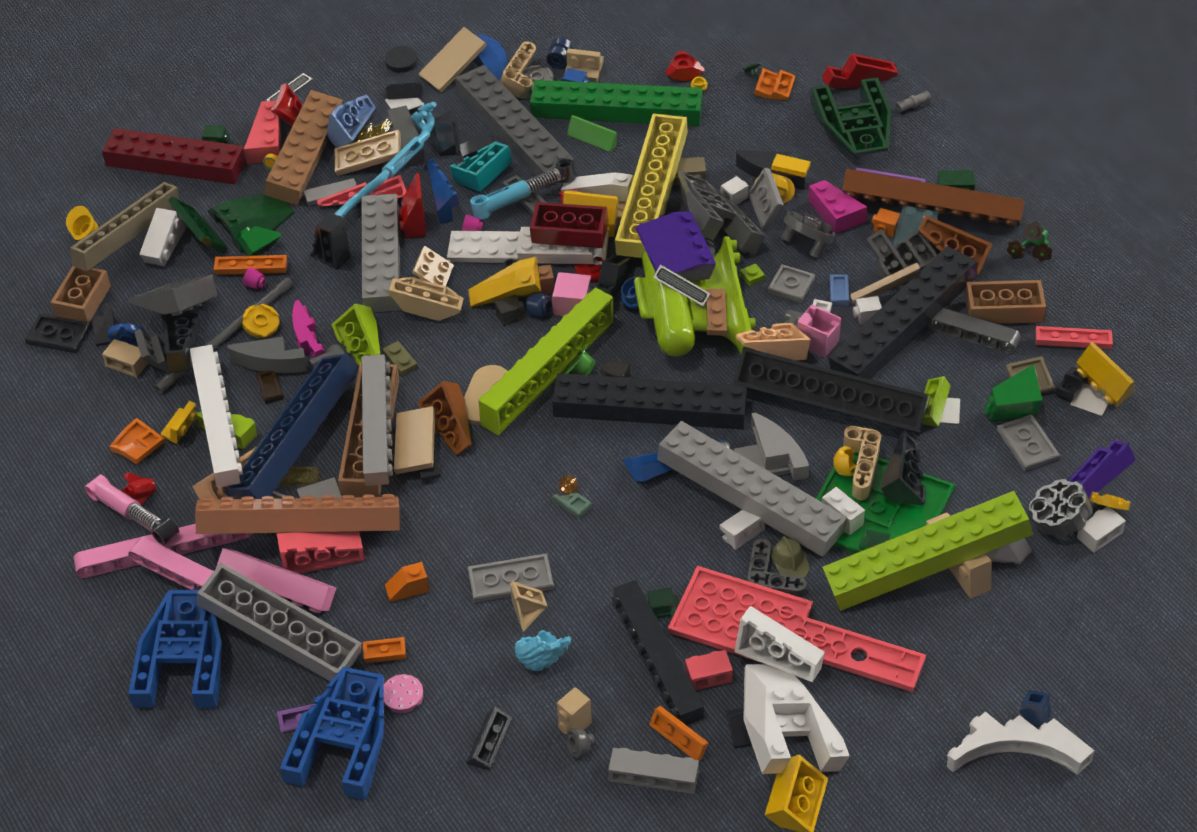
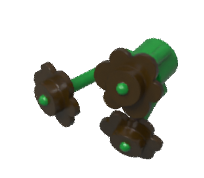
M1038 221L1026 224V229L1023 232V235L1028 238L1023 243H1020L1018 240L1008 242L1007 252L1014 259H1022L1024 257V246L1030 242L1037 244L1034 246L1032 253L1034 258H1038L1039 261L1052 259L1053 249L1048 247V232L1043 226H1040Z

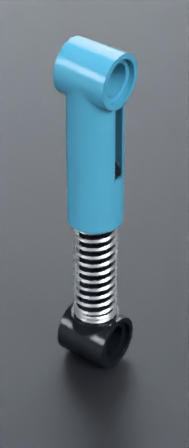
M562 159L556 163V167L553 170L540 174V176L537 175V177L526 180V182L521 180L486 196L478 195L473 197L470 203L474 217L485 219L491 215V212L530 196L531 191L534 192V190L537 191V189H542V187L545 188V186L553 184V182L569 183L574 181L576 174L573 161L571 159Z

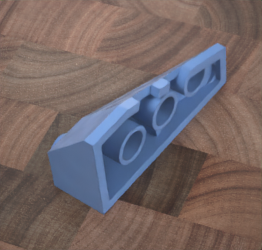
M367 94L335 107L329 115L327 136L336 148L352 142L376 109Z

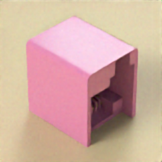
M558 273L552 295L554 315L564 316L568 314L577 303L579 304L584 299L587 293H590V275Z
M811 305L798 320V329L811 339L808 350L826 358L839 342L841 317Z

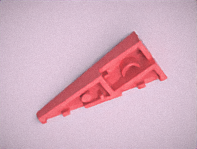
M401 175L387 179L369 195L397 194V198L404 197L406 188ZM365 182L317 200L318 206L345 204L367 184Z

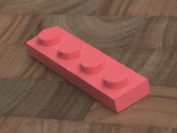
M1036 326L1035 329L1036 345L1087 348L1092 341L1100 349H1112L1113 345L1112 330Z

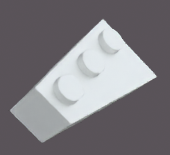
M156 208L139 254L145 263L165 266L186 229L176 211Z

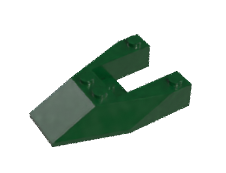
M878 77L861 80L860 96L863 103L836 107L828 85L812 87L811 105L814 113L854 156L888 151L891 109Z

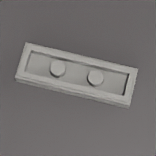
M353 178L304 190V196L308 206L318 204L317 200L357 185Z

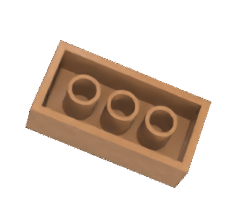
M1041 280L966 283L965 303L968 316L995 324L1044 322L1046 304Z

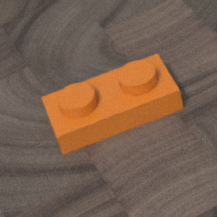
M404 637L363 642L364 662L374 663L406 659Z

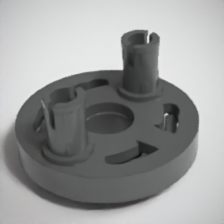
M788 211L783 220L787 226L781 238L791 242L795 232L798 231L815 239L816 241L809 254L816 258H820L825 245L832 244L836 233L831 230L832 226L808 213L804 216L797 212Z

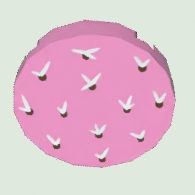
M406 674L396 675L388 679L384 684V705L390 711L400 714L409 713L414 710L413 708L422 703L424 697L423 687L417 678Z

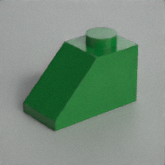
M255 226L251 229L247 227L242 230L237 240L246 254L252 256L278 241L282 235L280 232Z

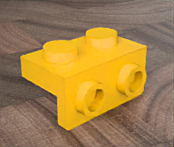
M189 401L184 409L179 408L161 432V436L177 444L182 436L186 434L190 425L196 420V403Z

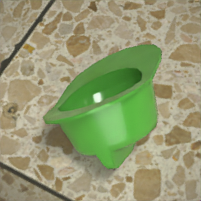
M585 345L579 350L563 374H590L595 365V360L585 351Z

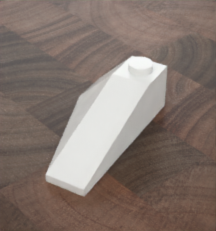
M614 172L576 177L572 182L564 183L561 192L576 189L582 193L616 196L618 201L627 202L634 175Z

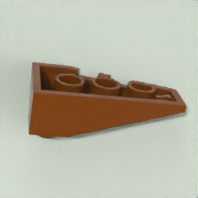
M927 215L924 216L918 232L941 252L948 246L976 260L977 274L979 275L992 243Z

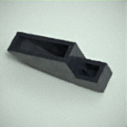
M736 150V166L747 174L757 178L764 168H768L771 173L790 179L795 189L804 190L805 177L771 170L776 155L789 156V152Z
M614 254L602 261L599 281L592 286V290L596 287L614 299L623 286L635 257Z

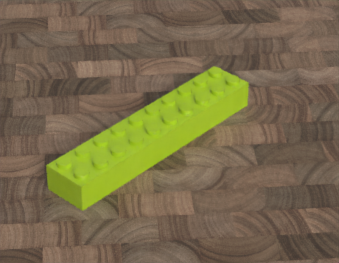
M595 287L568 314L564 315L562 320L556 326H553L550 332L542 337L533 348H530L527 354L522 359H519L509 371H506L503 377L498 382H495L488 392L481 395L478 400L480 425L499 436L556 379L557 373L565 371L584 345L587 349L613 323V297Z
M1012 491L823 566V570L838 607L842 611L1031 536L1033 532L1024 508L1015 491Z

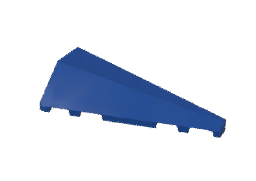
M432 158L427 162L439 224L453 221L452 208L458 206L456 191L452 192V185H449L448 179L441 170H438L439 167Z
M658 452L623 458L625 466L635 481H645L673 469L657 460Z

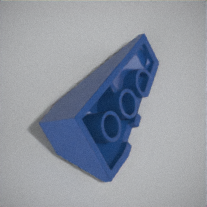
M484 34L476 35L487 46L473 61L478 67L485 65L500 81L503 71L508 65L504 48L497 40Z

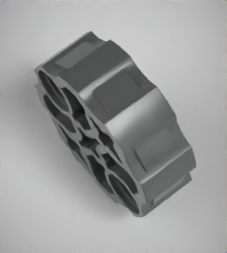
M1066 479L1055 480L1052 484L1041 487L1029 504V510L1039 531L1045 536L1052 535L1056 538L1067 537L1070 533L1080 531L1086 525V521L1093 511L1083 486L1076 481L1069 482Z

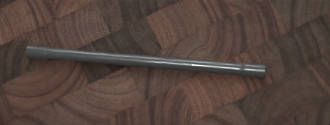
M285 278L271 292L258 301L255 306L260 304L269 305L293 287V282L289 278ZM244 314L205 346L212 345L214 350L243 326L242 318ZM192 359L187 371L170 373L154 385L155 390L162 394L170 388L175 381L193 367Z

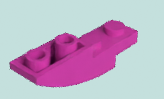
M296 300L292 314L298 347L304 349V354L310 353L315 358L325 353L322 344L317 343L314 330L316 323L313 317H309L306 306H302L300 301Z

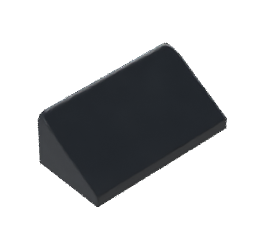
M421 83L388 84L386 86L387 99L420 97Z

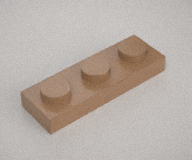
M706 288V291L711 293L706 301L707 335L726 336L725 289Z

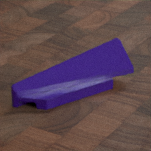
M1113 440L1107 449L1098 447L1068 481L1080 483L1090 499L1092 492H1099L1135 461L1129 444Z

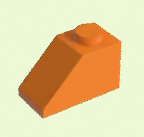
M422 562L402 567L385 584L390 602L429 592L427 575Z

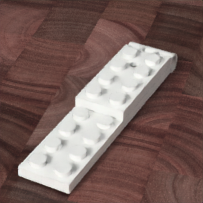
M521 227L520 232L451 231L447 259H450L451 262L504 263L507 259L519 261L536 257L537 263L601 265L602 261L606 259L609 233L608 231L606 232L603 248L532 243L530 227Z

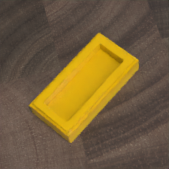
M777 154L772 163L771 170L805 177L810 168L811 161Z

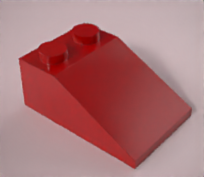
M418 173L415 174L401 201L402 208L399 209V218L403 219V221H400V231H404L405 238L426 236L420 175Z

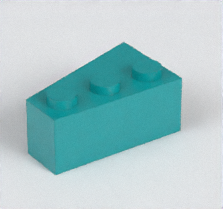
M495 141L478 150L477 155L471 158L467 156L464 158V162L457 166L455 164L451 165L450 169L454 183L481 192L512 163L508 145Z

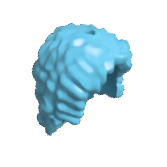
M541 630L536 637H522L521 640L515 643L516 657L519 659V662L524 664L525 668L532 671H542L544 668H550L553 663L559 660V657L563 656L565 651L568 650V645L571 643V637L556 639L550 632Z

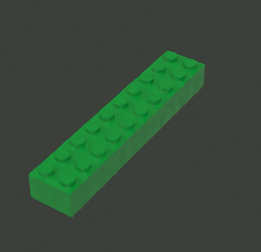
M534 80L530 108L531 114L535 118L571 120V116L574 115L587 121L650 124L652 114L687 117V126H700L702 88Z

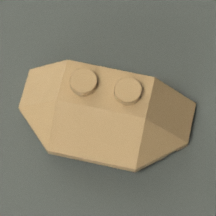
M414 277L393 278L388 292L402 311L437 321L460 313L464 299L446 286Z

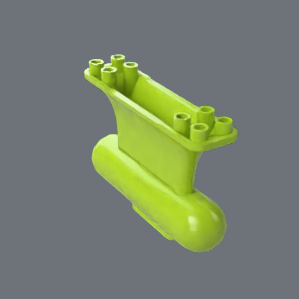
M724 236L721 248L714 256L716 266L710 279L688 281L705 291L706 288L725 289L727 331L726 336H721L733 342L741 356L745 346L735 338L736 334L755 329L756 322L755 318H748L747 309L742 297L737 266H735V263H740V253H733V251L737 250V240H730L729 236ZM644 249L642 263L645 278L637 277L634 279L640 316L642 319H654L658 345L666 355L673 357L686 355L695 344L694 332H707L706 302L702 306L653 278L656 272Z

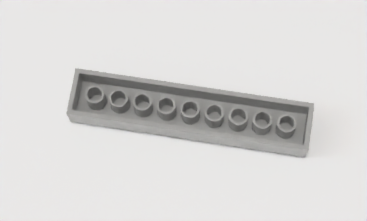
M683 421L659 444L657 460L740 509L760 517L762 522L796 540L822 557L844 533L847 516Z

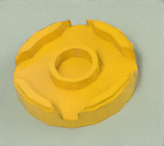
M265 304L252 305L245 310L242 325L250 336L267 338L276 333L279 327V318L277 312L271 306Z
M1098 492L1091 493L1090 501L1129 510L1130 501L1109 494L1099 496Z

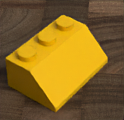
M574 191L564 192L563 204L607 207L609 218L607 231L609 237H615L618 225V197Z
M1092 341L1076 362V371L1082 378L1087 377L1091 381L1090 385L1097 392L1100 390L1105 395L1103 396L1110 405L1114 404L1118 407L1134 393V381Z
M801 755L791 757L783 772L776 775L765 816L782 828L797 832H814L828 778Z

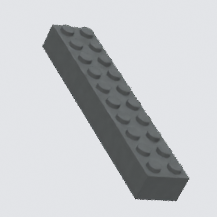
M485 65L455 77L458 95L502 142L509 146V149L534 176L537 177V175L540 176V174L553 170L556 167V163L562 159H571L574 164V158Z

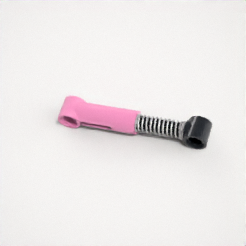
M101 474L84 486L86 493L92 500L103 502L125 518L132 519L150 530L155 540L161 545H165L180 532L173 520L168 517L163 520L141 507L138 501L111 485L106 477Z

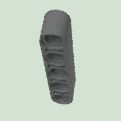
M945 308L937 313L928 323V327L932 331L1008 354L1015 351L1021 338L1020 333L1015 329Z

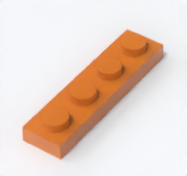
M287 255L215 257L214 274H245L250 267L260 273H286L288 258Z

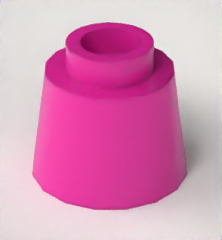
M466 214L462 231H482L483 222H480V219Z
M252 267L246 271L243 278V286L254 289L263 288L266 283L264 275Z

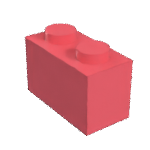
M726 650L713 651L710 654L692 656L689 659H685V672L695 691L733 681V669Z

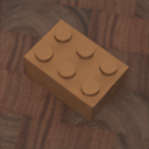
M72 266L50 302L54 316L89 323L111 286L107 271L96 268L84 271Z

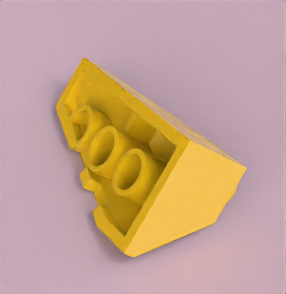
M537 258L519 260L468 289L470 306L475 307L541 292Z

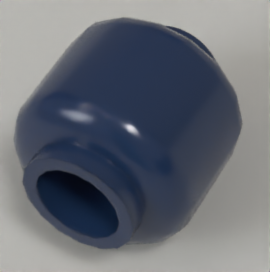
M532 293L525 301L526 311L531 316L544 318L552 312V300L546 294Z

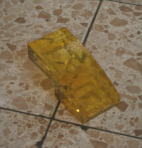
M385 119L377 126L369 123L360 131L357 142L388 133L391 122Z

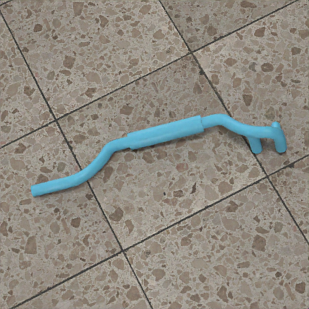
M435 102L423 104L418 108L419 112H415L411 116L412 120L422 130L421 134L418 137H414L382 168V172L350 198L335 213L336 215L343 218L362 201V196H368L388 178H392L424 146V142L430 137V132L435 126L434 116L431 113L436 107Z

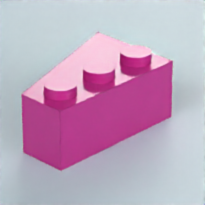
M825 180L809 186V203L822 219L832 226L831 230L836 234L866 222L867 206Z

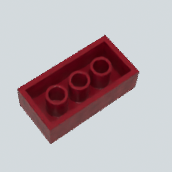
M536 202L530 225L531 241L537 244L603 248L609 223L608 209L602 206Z

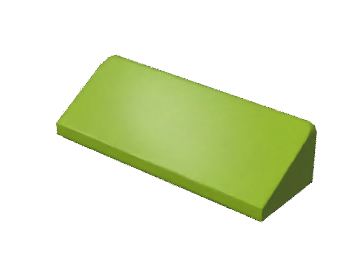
M945 376L928 379L924 393L929 394L931 398L924 425L938 427L951 387Z

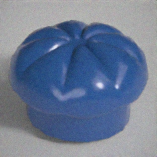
M637 277L628 279L621 289V301L630 309H639L634 279Z

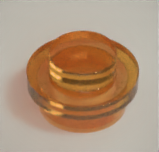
M567 475L559 480V487L563 492L570 494L577 490L578 482L575 477Z

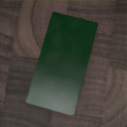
M171 196L168 202L200 242L225 253L227 250L226 245L194 207Z

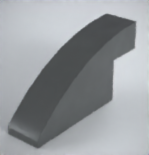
M283 337L227 345L230 361L239 366L262 372L268 370L275 373L307 372L304 349L286 350Z

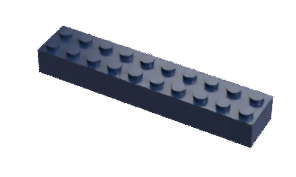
M347 353L322 357L242 466L243 475H239L240 483L228 485L224 491L228 497L241 499L242 497L250 496L254 499H262L264 496H270L279 487L280 481L288 474L289 468L298 460L299 454L308 446L311 437L318 432L319 426L327 419L328 413L337 405L338 399L346 392L348 385L354 381L359 368Z

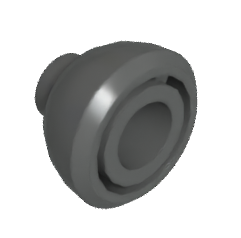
M579 728L569 729L566 743L570 754L574 758L584 756L590 747L594 746L593 735Z

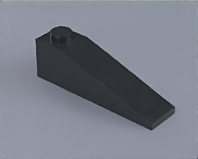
M906 431L901 433L882 476L881 491L893 502L923 505L925 504L926 488L923 484L921 485L920 478L923 477V472L918 466V463L921 461L918 444Z

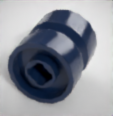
M562 37L553 40L546 56V61L551 67L561 69L566 66L567 49H573L571 42Z

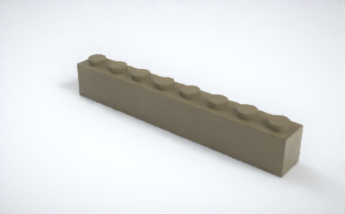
M163 182L70 247L72 266L88 271L148 228L156 208L173 210L174 208L168 200L171 196L179 199L178 187Z

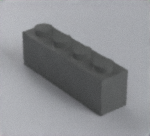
M406 105L387 110L388 117H385L386 125L390 127V132L400 131L402 150L414 137H418V133ZM422 147L405 166L425 162L424 148Z

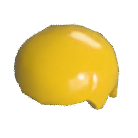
M841 447L836 451L833 458L834 468L842 476H854V473L851 471L856 468V465L853 463L854 451L851 447Z

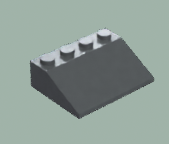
M211 274L165 284L129 298L128 303L161 314L171 313L172 316L192 310L194 307L201 306L204 303L211 302V298L218 294Z

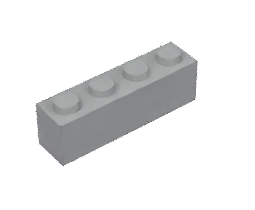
M613 748L608 769L609 781L695 794L699 774V760H694L690 757H673L669 754H653L648 751H633L627 748Z

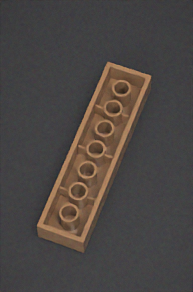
M310 90L267 177L265 185L266 196L295 205L299 204L304 190L329 141L327 136L329 115L335 107L342 105V99Z
M360 363L338 484L341 496L354 495L362 497L363 495L371 494L374 497H380L382 485L365 486L363 475L362 363ZM390 364V373H387V376H390L391 387L387 388L391 393V402H388V405L391 406V416H388V419H391V426L399 385V373L396 364Z

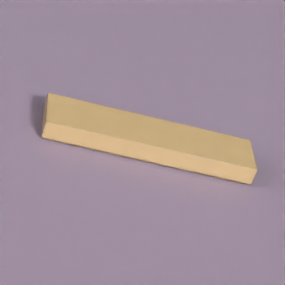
M915 263L850 295L856 306V299L880 295L913 279L921 269L918 263Z

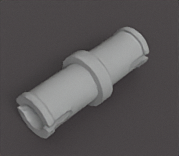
M928 91L916 96L911 95L908 99L897 102L896 108L899 113L910 108L915 109L918 105L931 101V96Z

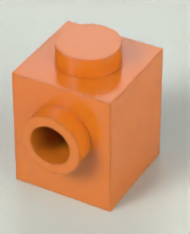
M880 208L878 214H874L872 224L874 225L873 232L876 233L882 229L886 236L894 238L900 227L901 214Z

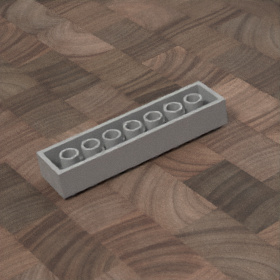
M397 194L362 196L363 305L371 307L372 312L400 311L401 308L388 293L392 279H400L399 205Z
M222 563L219 564L197 593L198 606L329 681L343 667L351 668L360 656L361 642Z

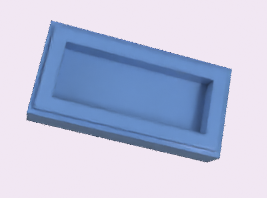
M830 275V302H832V305L849 306L848 275Z

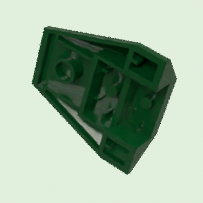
M265 193L228 200L207 210L215 222L221 221L231 232L232 241L241 253L244 252V249L237 239L241 235L240 232L247 227L251 229L257 226L274 231L294 214V210L287 202L266 196Z

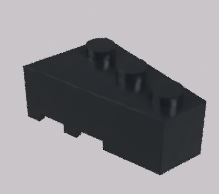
M330 212L316 225L315 242L312 243L313 251L310 253V256L338 270L351 256L345 219Z

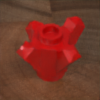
M130 472L124 474V480L128 483L121 491L138 501L141 505L149 496L156 492V485L152 478H142Z

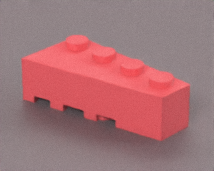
M359 531L277 533L283 568L298 574L365 560Z

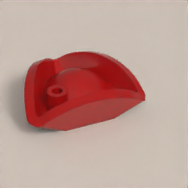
M678 51L665 74L675 80L688 81L698 77L705 69L690 54Z

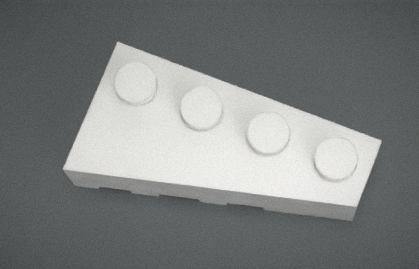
M752 606L747 609L740 619L734 652L813 682L821 670L824 651Z

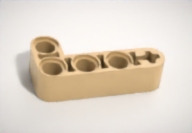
M528 41L523 42L504 69L500 82L514 96L521 99L528 97L533 84L529 77L523 75L525 69L531 63L536 50V46Z
M850 426L844 431L843 447H851L854 453H859L853 477L852 495L857 500H865L869 497L880 452L881 434L877 430Z

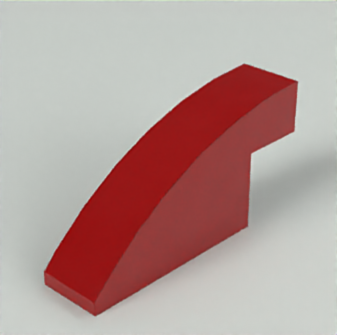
M851 53L842 69L828 66L822 78L830 88L849 89L861 87V80L878 77L879 82H883L897 76L898 71L893 62Z

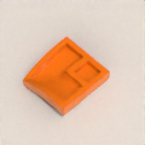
M136 418L116 437L109 447L110 451L126 457L137 465L164 443V437Z

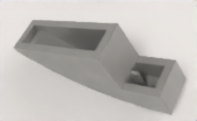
M752 413L751 427L765 470L788 466L793 481L809 478L808 461L795 440L773 421L757 413Z

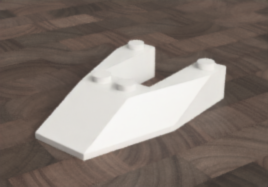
M767 664L745 666L743 720L762 774L782 773L791 759L784 739L786 736H808L820 771H840L849 758L843 737L798 678L793 674Z

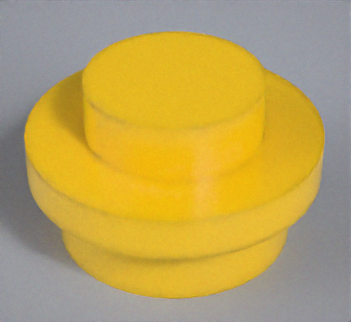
M695 77L691 82V88L695 87L702 88V91L706 90L707 82L705 78Z

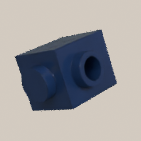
M1029 690L1020 705V714H1023V718L1033 726H1041L1046 723L1051 715L1050 694Z

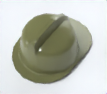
M783 536L781 541L771 550V558L780 574L805 578L809 571V564L801 549V545L796 540L787 539L786 536Z

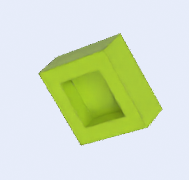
M756 263L740 270V276L749 286L765 280V274Z

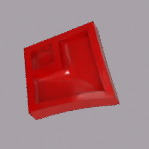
M287 83L281 85L278 98L271 108V112L283 118L293 127L303 104Z

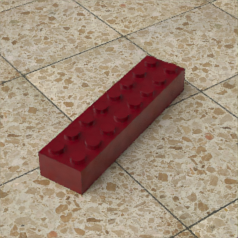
M117 128L113 129L102 149L105 165L109 167L228 184H236L246 163L243 146Z

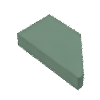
M570 493V495L566 496L554 494L552 496L554 502L578 519L593 507L592 503L579 493Z

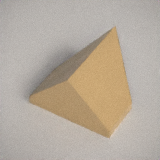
M512 581L510 583L511 600L524 632L548 606L541 590Z

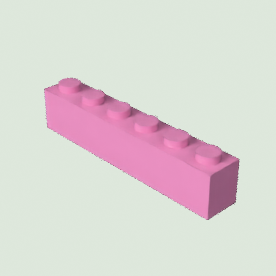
M223 548L217 564L218 567L222 563L280 597L291 599V603L303 607V604L310 606L309 610L316 613L329 611L336 591L334 586L233 549Z

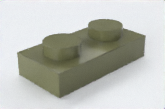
M399 341L382 349L389 362L398 366V372L401 376L418 369L417 362Z

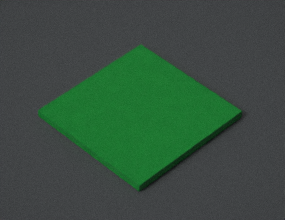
M854 453L853 463L857 465L859 453ZM878 457L870 495L867 499H855L852 495L854 476H842L836 472L834 467L816 499L822 502V497L837 487L865 510L863 526L851 535L844 532L833 544L834 547L856 554L926 526V521L943 513L955 489V484L923 473V477L920 479L921 485L923 484L926 488L925 504L915 505L893 502L881 491L882 476L889 461Z

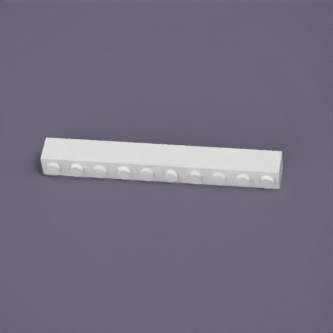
M212 345L190 348L216 486L218 488L239 484V475H243L241 463H237L240 462L238 450L234 451V449H237L236 438H231L235 434L233 424L229 425L232 423L230 412H226L229 411L228 400H223L227 396L225 387H223V377L220 375L222 373L217 351L213 352Z

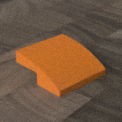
M763 68L753 94L768 99L788 100L796 76L780 70L779 74Z

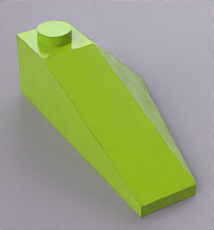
M354 304L331 324L337 340L344 344L349 354L355 357L358 365L362 363V356L380 355L377 322L371 307Z

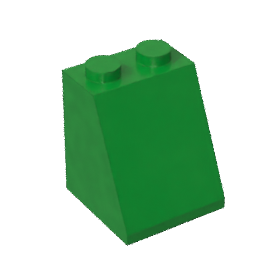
M1034 365L1027 367L992 388L987 404L984 405L985 414L989 415L990 422L1018 419L1031 414L1034 417L1036 416L1042 402V396Z

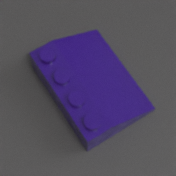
M673 212L636 226L635 229L655 272L662 265L686 280L710 279L716 262L691 212Z

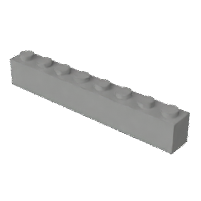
M385 354L362 356L363 475L365 486L389 484V476H393L392 464H389V461H392V450L389 449V446H392L391 434H388V431H392L391 419H388V416H391V406L388 405V402H391L390 390H387V388L391 387L390 376H387V373H390V363L386 362Z

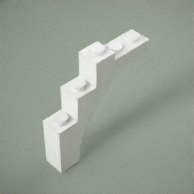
M984 712L980 717L976 716L971 721L970 733L963 739L962 744L957 748L953 747L947 754V768L954 772L965 763L981 756L1002 752H1020L1048 758L1078 775L1092 762L1094 750L1054 718L1048 724H1042L1038 730L1020 715L1014 720H1009L1003 726L988 713Z

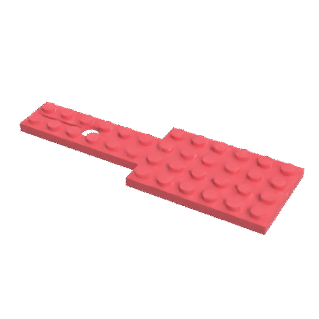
M700 566L696 567L668 626V633L751 659L734 651L740 619L747 609L752 606L824 651L822 664L910 692L914 691L926 659L925 654L808 618L813 607V601ZM862 650L867 658L863 661H855L852 659L851 653Z

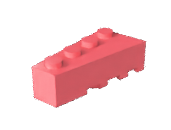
M276 100L263 101L260 104L244 147L247 164L263 163V159L267 154L278 156L281 151V117L271 112V108Z

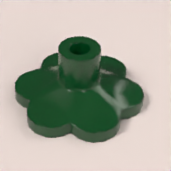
M758 62L747 65L742 70H748L751 72V76L758 75L757 68L762 66V63Z

